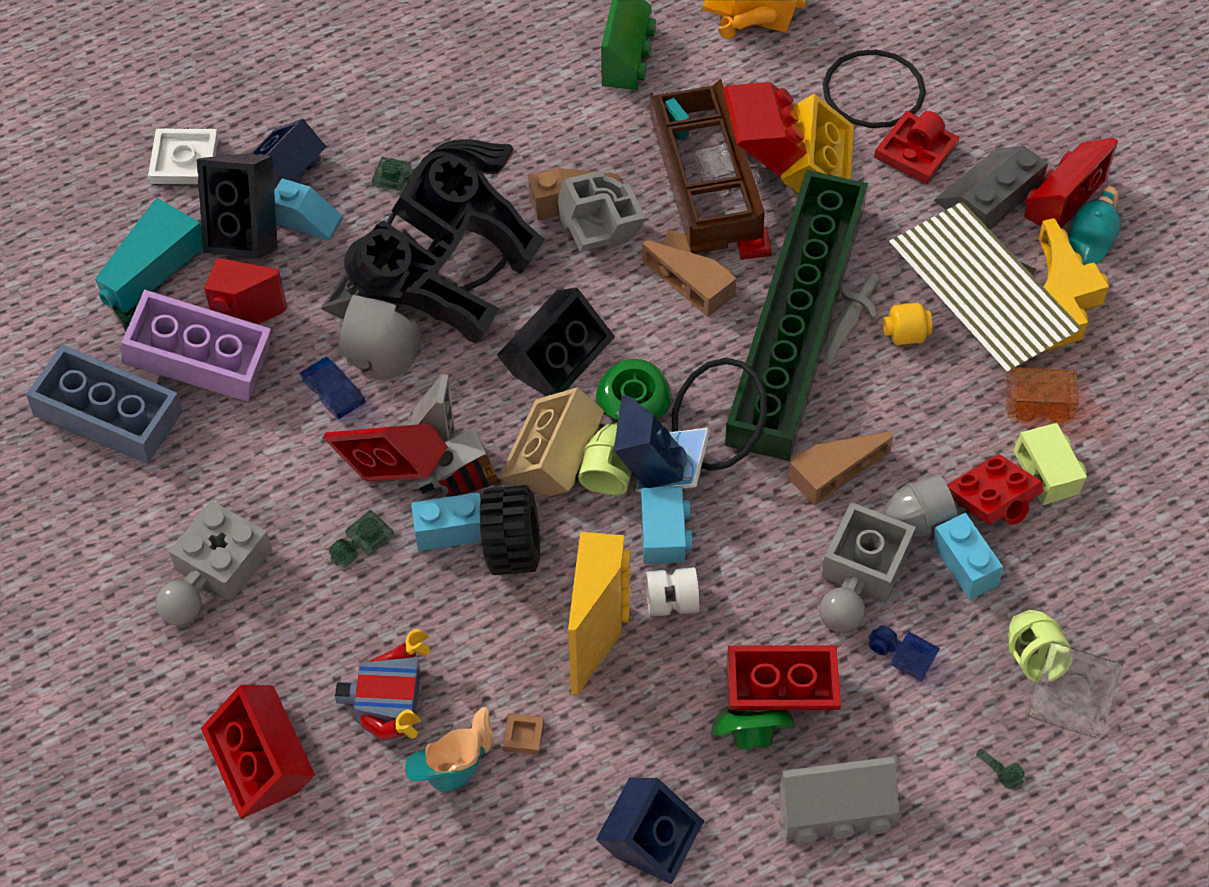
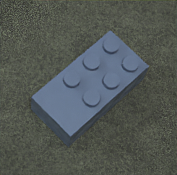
M61 344L26 394L33 416L148 464L182 414L177 392Z

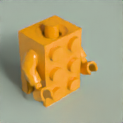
M704 0L702 11L723 16L720 20L721 27H719L718 31L721 37L731 39L737 34V29L741 30L752 25L787 33L795 7L804 10L807 0Z

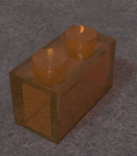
M1016 367L1009 370L1005 384L1007 417H1016L1020 421H1031L1035 418L1050 419L1055 423L1074 420L1079 405L1077 370Z

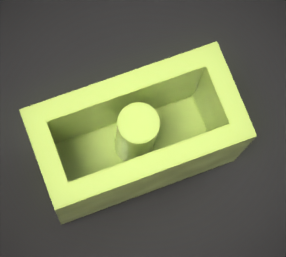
M1054 423L1021 432L1013 452L1022 469L1042 481L1044 492L1037 496L1041 504L1046 505L1079 494L1087 478L1086 469L1083 463L1077 460L1071 449V442L1068 436L1062 433L1059 425Z

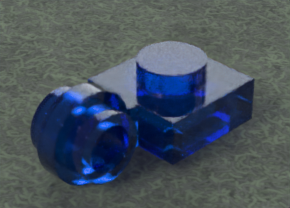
M879 626L877 629H873L869 635L870 642L868 645L871 650L883 656H886L888 652H895L890 665L921 682L940 650L939 647L909 631L901 642L897 640V634L886 626Z

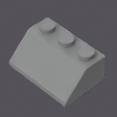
M894 756L782 771L778 801L786 841L796 840L799 844H807L816 841L818 836L833 835L835 839H845L853 836L856 831L869 830L871 834H882L890 831L892 827L896 826L899 817L897 773Z

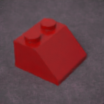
M216 258L204 287L210 310L257 325L286 311L287 303L279 269Z

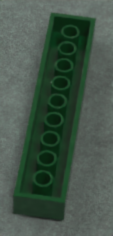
M806 170L746 360V364L759 374L767 393V418L761 437L750 452L786 461L791 459L865 208L868 183ZM744 370L726 423L725 446L743 450L753 437L760 417V394L753 378Z

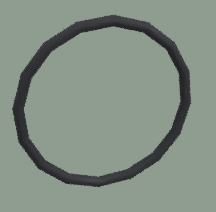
M877 49L859 50L840 57L828 68L822 84L825 101L852 124L868 128L892 127L900 119L874 123L854 119L839 110L833 102L828 86L832 73L843 62L857 56H884L895 59L908 67L916 77L920 91L916 105L909 112L915 114L922 106L926 94L923 77L912 63L895 53Z
M727 357L708 361L692 372L678 391L672 410V432L679 431L678 413L684 394L695 378L709 368L728 364L742 368L753 378L760 394V417L755 433L743 451L730 460L715 464L702 462L701 468L708 471L730 468L746 457L760 439L767 418V393L759 374L745 362Z

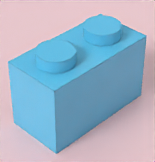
M682 487L641 488L644 564L685 562L686 550H692V531L685 530L684 521L690 520V501L683 500Z
M479 492L411 503L418 551L482 542Z
M966 513L935 527L933 547L969 600L999 586L1003 566Z

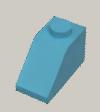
M283 178L274 190L276 224L326 240L331 239L343 216L309 186Z

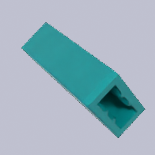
M158 198L154 200L96 276L95 281L100 290L98 295L101 301L107 307H115L126 314L139 303L144 290L152 292L203 249L200 222Z

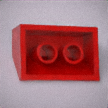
M771 82L727 85L723 89L738 146L778 176H781L807 153L803 142L805 137L797 122L799 117L792 105L794 100L786 89H779Z
M1107 138L1081 142L1073 152L1067 151L1062 157L1059 167L1055 171L1053 169L1049 170L1042 181V185L1038 189L1033 188L1028 193L1024 204L1027 205L1024 217L1040 227L1043 221L1055 218L1062 229L1074 216L1078 208L1084 205L1107 180L1118 140Z
M428 424L326 432L322 437L366 481L428 478L448 447L439 437L438 431Z
M836 645L728 646L726 672L727 699L730 710H841Z
M239 685L201 727L240 819L297 794L315 776L273 685Z

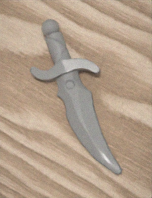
M871 273L858 293L850 292L846 284L841 286V295L848 303L846 306L841 307L840 316L833 321L825 346L827 364L831 365L842 342L859 323V314L863 309L868 312L871 320H875L876 310L869 297L881 280L878 273Z

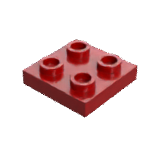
M905 111L875 149L874 158L928 184L957 147L959 136L945 130L943 119L935 112L925 111L918 117Z
M1000 454L989 458L984 463L947 484L953 500L988 525L999 519L1004 520L1010 525L1019 524L1028 515L1029 501L1044 492L1042 481Z

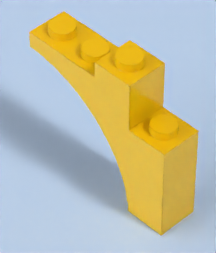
M1055 218L1043 221L1038 238L1044 250L1048 268V277L1044 288L1082 329L1046 350L1082 340L1088 326V317L1085 309L1103 304L1109 290L1106 275L1100 273L1094 262L1083 265L1079 253L1074 252L1066 231L1060 228Z

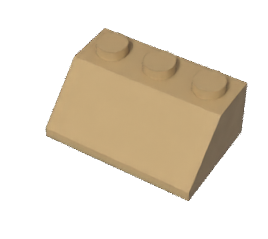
M578 387L536 399L498 479L516 486L528 485L530 490L547 496L569 492L576 482L575 476L584 457L583 450L599 431V423L605 411Z

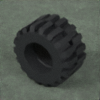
M518 485L484 489L480 500V533L483 554L488 569L494 576L535 572L540 561V531L536 503L529 486Z

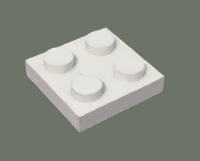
M156 129L148 173L150 184H198L197 159L216 156L219 139L217 129Z

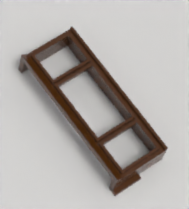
M721 79L714 85L660 95H653V92L650 93L651 120L690 252L694 254L727 249L728 243L764 237L765 210L745 150L736 143ZM675 98L686 114L715 109L716 114L669 122L664 104L665 101ZM720 125L736 176L688 184L673 133ZM740 187L747 211L702 219L698 218L692 195Z

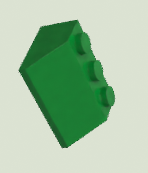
M612 0L601 45L602 86L637 90L639 80H645L647 63L643 61L644 58H650L652 41L648 40L649 36L654 37L656 31V19L652 18V6L647 1Z

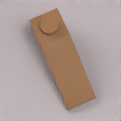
M555 168L528 175L529 198L537 220L559 215L558 196L564 179L595 171ZM604 172V176L614 178L621 183L618 174Z
M645 240L642 243V261L707 317L735 296V275L729 268L722 267L714 259L650 240Z
M888 431L815 444L807 451L801 450L792 457L789 463L788 479L815 506L891 452L893 435Z

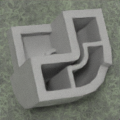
M591 172L563 180L558 196L560 220L564 231L571 232L580 252L601 246L609 249L630 240L640 230L646 217L627 182L622 184L614 178L604 176V172Z
M352 295L340 333V356L346 357L347 362H350L357 368L366 369L372 367L374 379L388 380L402 375L409 370L415 361L421 345L419 327L416 320H408L405 316L396 312V305Z

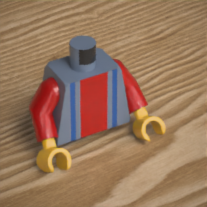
M419 629L410 631L406 637V642L370 660V662L360 664L357 683L337 682L335 692L336 703L354 704L357 723H360L363 729L381 741L404 735L414 739L418 734V731L414 729V725L422 721L416 715L421 671L419 660L414 657L416 653L426 656L430 652V647L422 643V641L429 638V635Z

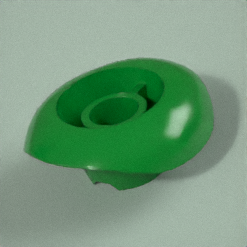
M626 359L613 365L601 378L596 390L597 405L605 411V415L617 420L621 397L624 395H629L656 418L663 416L668 411L672 400L671 389L664 374L657 366L642 359Z
M727 707L714 719L711 732L716 736L732 732L736 746L740 749L750 750L753 746H761L762 748L771 746L775 726L793 729L795 728V723L787 710H730Z

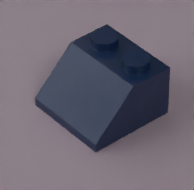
M300 119L275 128L250 154L272 156L274 188H276L282 178L299 183L302 179L300 174L305 169H311L321 160L319 154L327 146L306 121Z
M629 395L622 396L614 444L615 454L646 488L683 481L684 466L687 464V455L684 448L674 440L668 429L663 427L651 412Z
M629 777L596 841L617 859L672 884L704 820L659 778Z

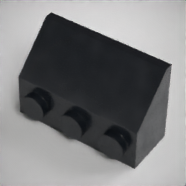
M234 154L197 159L203 253L261 258L278 249L272 156Z
M578 287L557 290L502 348L497 356L514 377L541 394L549 396L566 391L615 336Z

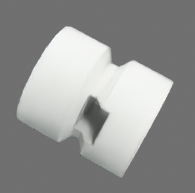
M695 567L675 569L673 575H669L666 570L648 571L645 573L650 617L668 616L672 610H676L679 614L699 613V589ZM672 586L673 598L665 599L664 587Z

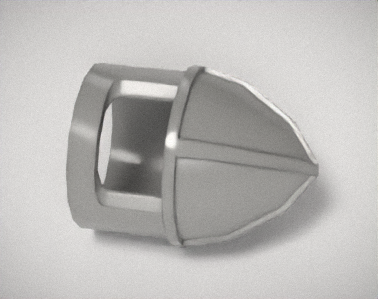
M939 474L914 484H906L895 492L883 512L884 515L915 526L914 537L928 536L931 534L932 525L943 521L947 522L958 516L951 492Z

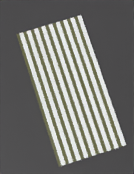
M963 201L889 241L1006 371L1013 369L1082 329Z

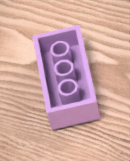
M144 290L121 342L122 363L249 402L270 349L271 329Z

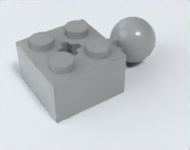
M210 501L169 551L175 570L186 577L184 580L171 581L159 590L156 597V609L159 616L172 625H184L196 618L201 609L200 592L204 587L232 602L272 551L267 531L221 505Z
M850 502L827 550L823 563L821 577L842 585L827 592L820 603V617L829 629L845 633L854 630L861 624L865 615V605L860 597L861 593L887 603L911 550L915 526Z

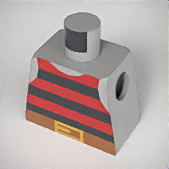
M475 427L445 442L448 447L429 477L416 479L422 494L441 487L446 497L464 495L500 483Z

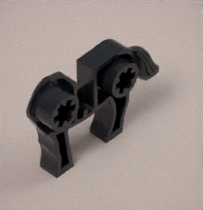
M459 139L445 142L421 160L391 211L434 241L426 250L386 221H381L376 224L371 232L353 242L345 254L344 267L353 286L368 297L405 304L429 314L435 320L453 326L468 341L476 344L500 308L438 277L437 274L455 251L466 230L479 234L491 241L506 257L512 270L518 273L523 272L545 239L522 219L511 202L498 193L484 175L499 174L513 156V146L474 139Z

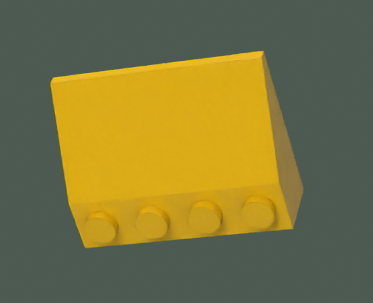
M580 532L568 623L571 694L578 695L621 635L622 623H629L631 610V550L624 549V535Z

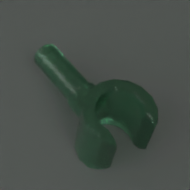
M982 748L978 750L976 755L997 773L998 779L1005 788L1013 789L1024 783L1022 777H1024L1025 773L1018 763L1004 767L1001 762H998Z

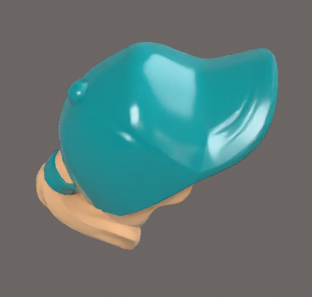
M1108 186L1104 188L1098 199L1089 201L1079 207L1072 219L1068 235L1069 243L1074 252L1079 253L1083 265L1093 262L1095 264L1099 263L1106 256L1119 235L1122 224L1119 213L1115 208L1118 202V191L1114 187Z
M483 707L475 713L472 729L452 730L438 741L429 743L424 750L410 755L405 763L407 777L411 781L428 780L436 790L442 792L453 791L470 781L477 770L481 756L487 753L493 744L489 708Z

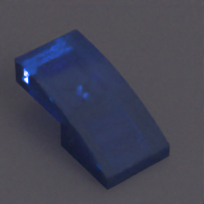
M327 356L299 373L302 381L319 396L325 408L338 419L366 403L364 396Z

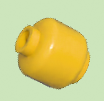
M920 303L893 305L889 310L888 317H883L884 335L890 336L893 344L899 347L923 344L927 336L932 334L930 310H925Z

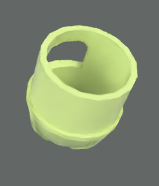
M618 423L604 426L592 437L589 444L583 450L584 457L578 478L579 482L590 491L618 496L628 490L632 472L614 452Z
M1028 610L1013 616L1008 633L1009 652L1013 659L1018 662L1026 677L1034 682H1047L1061 676L1070 667L1074 651L1064 637L1063 630L1058 622L1046 613ZM1021 644L1028 645L1024 650L1020 648ZM1037 649H1039L1038 654L1032 655Z

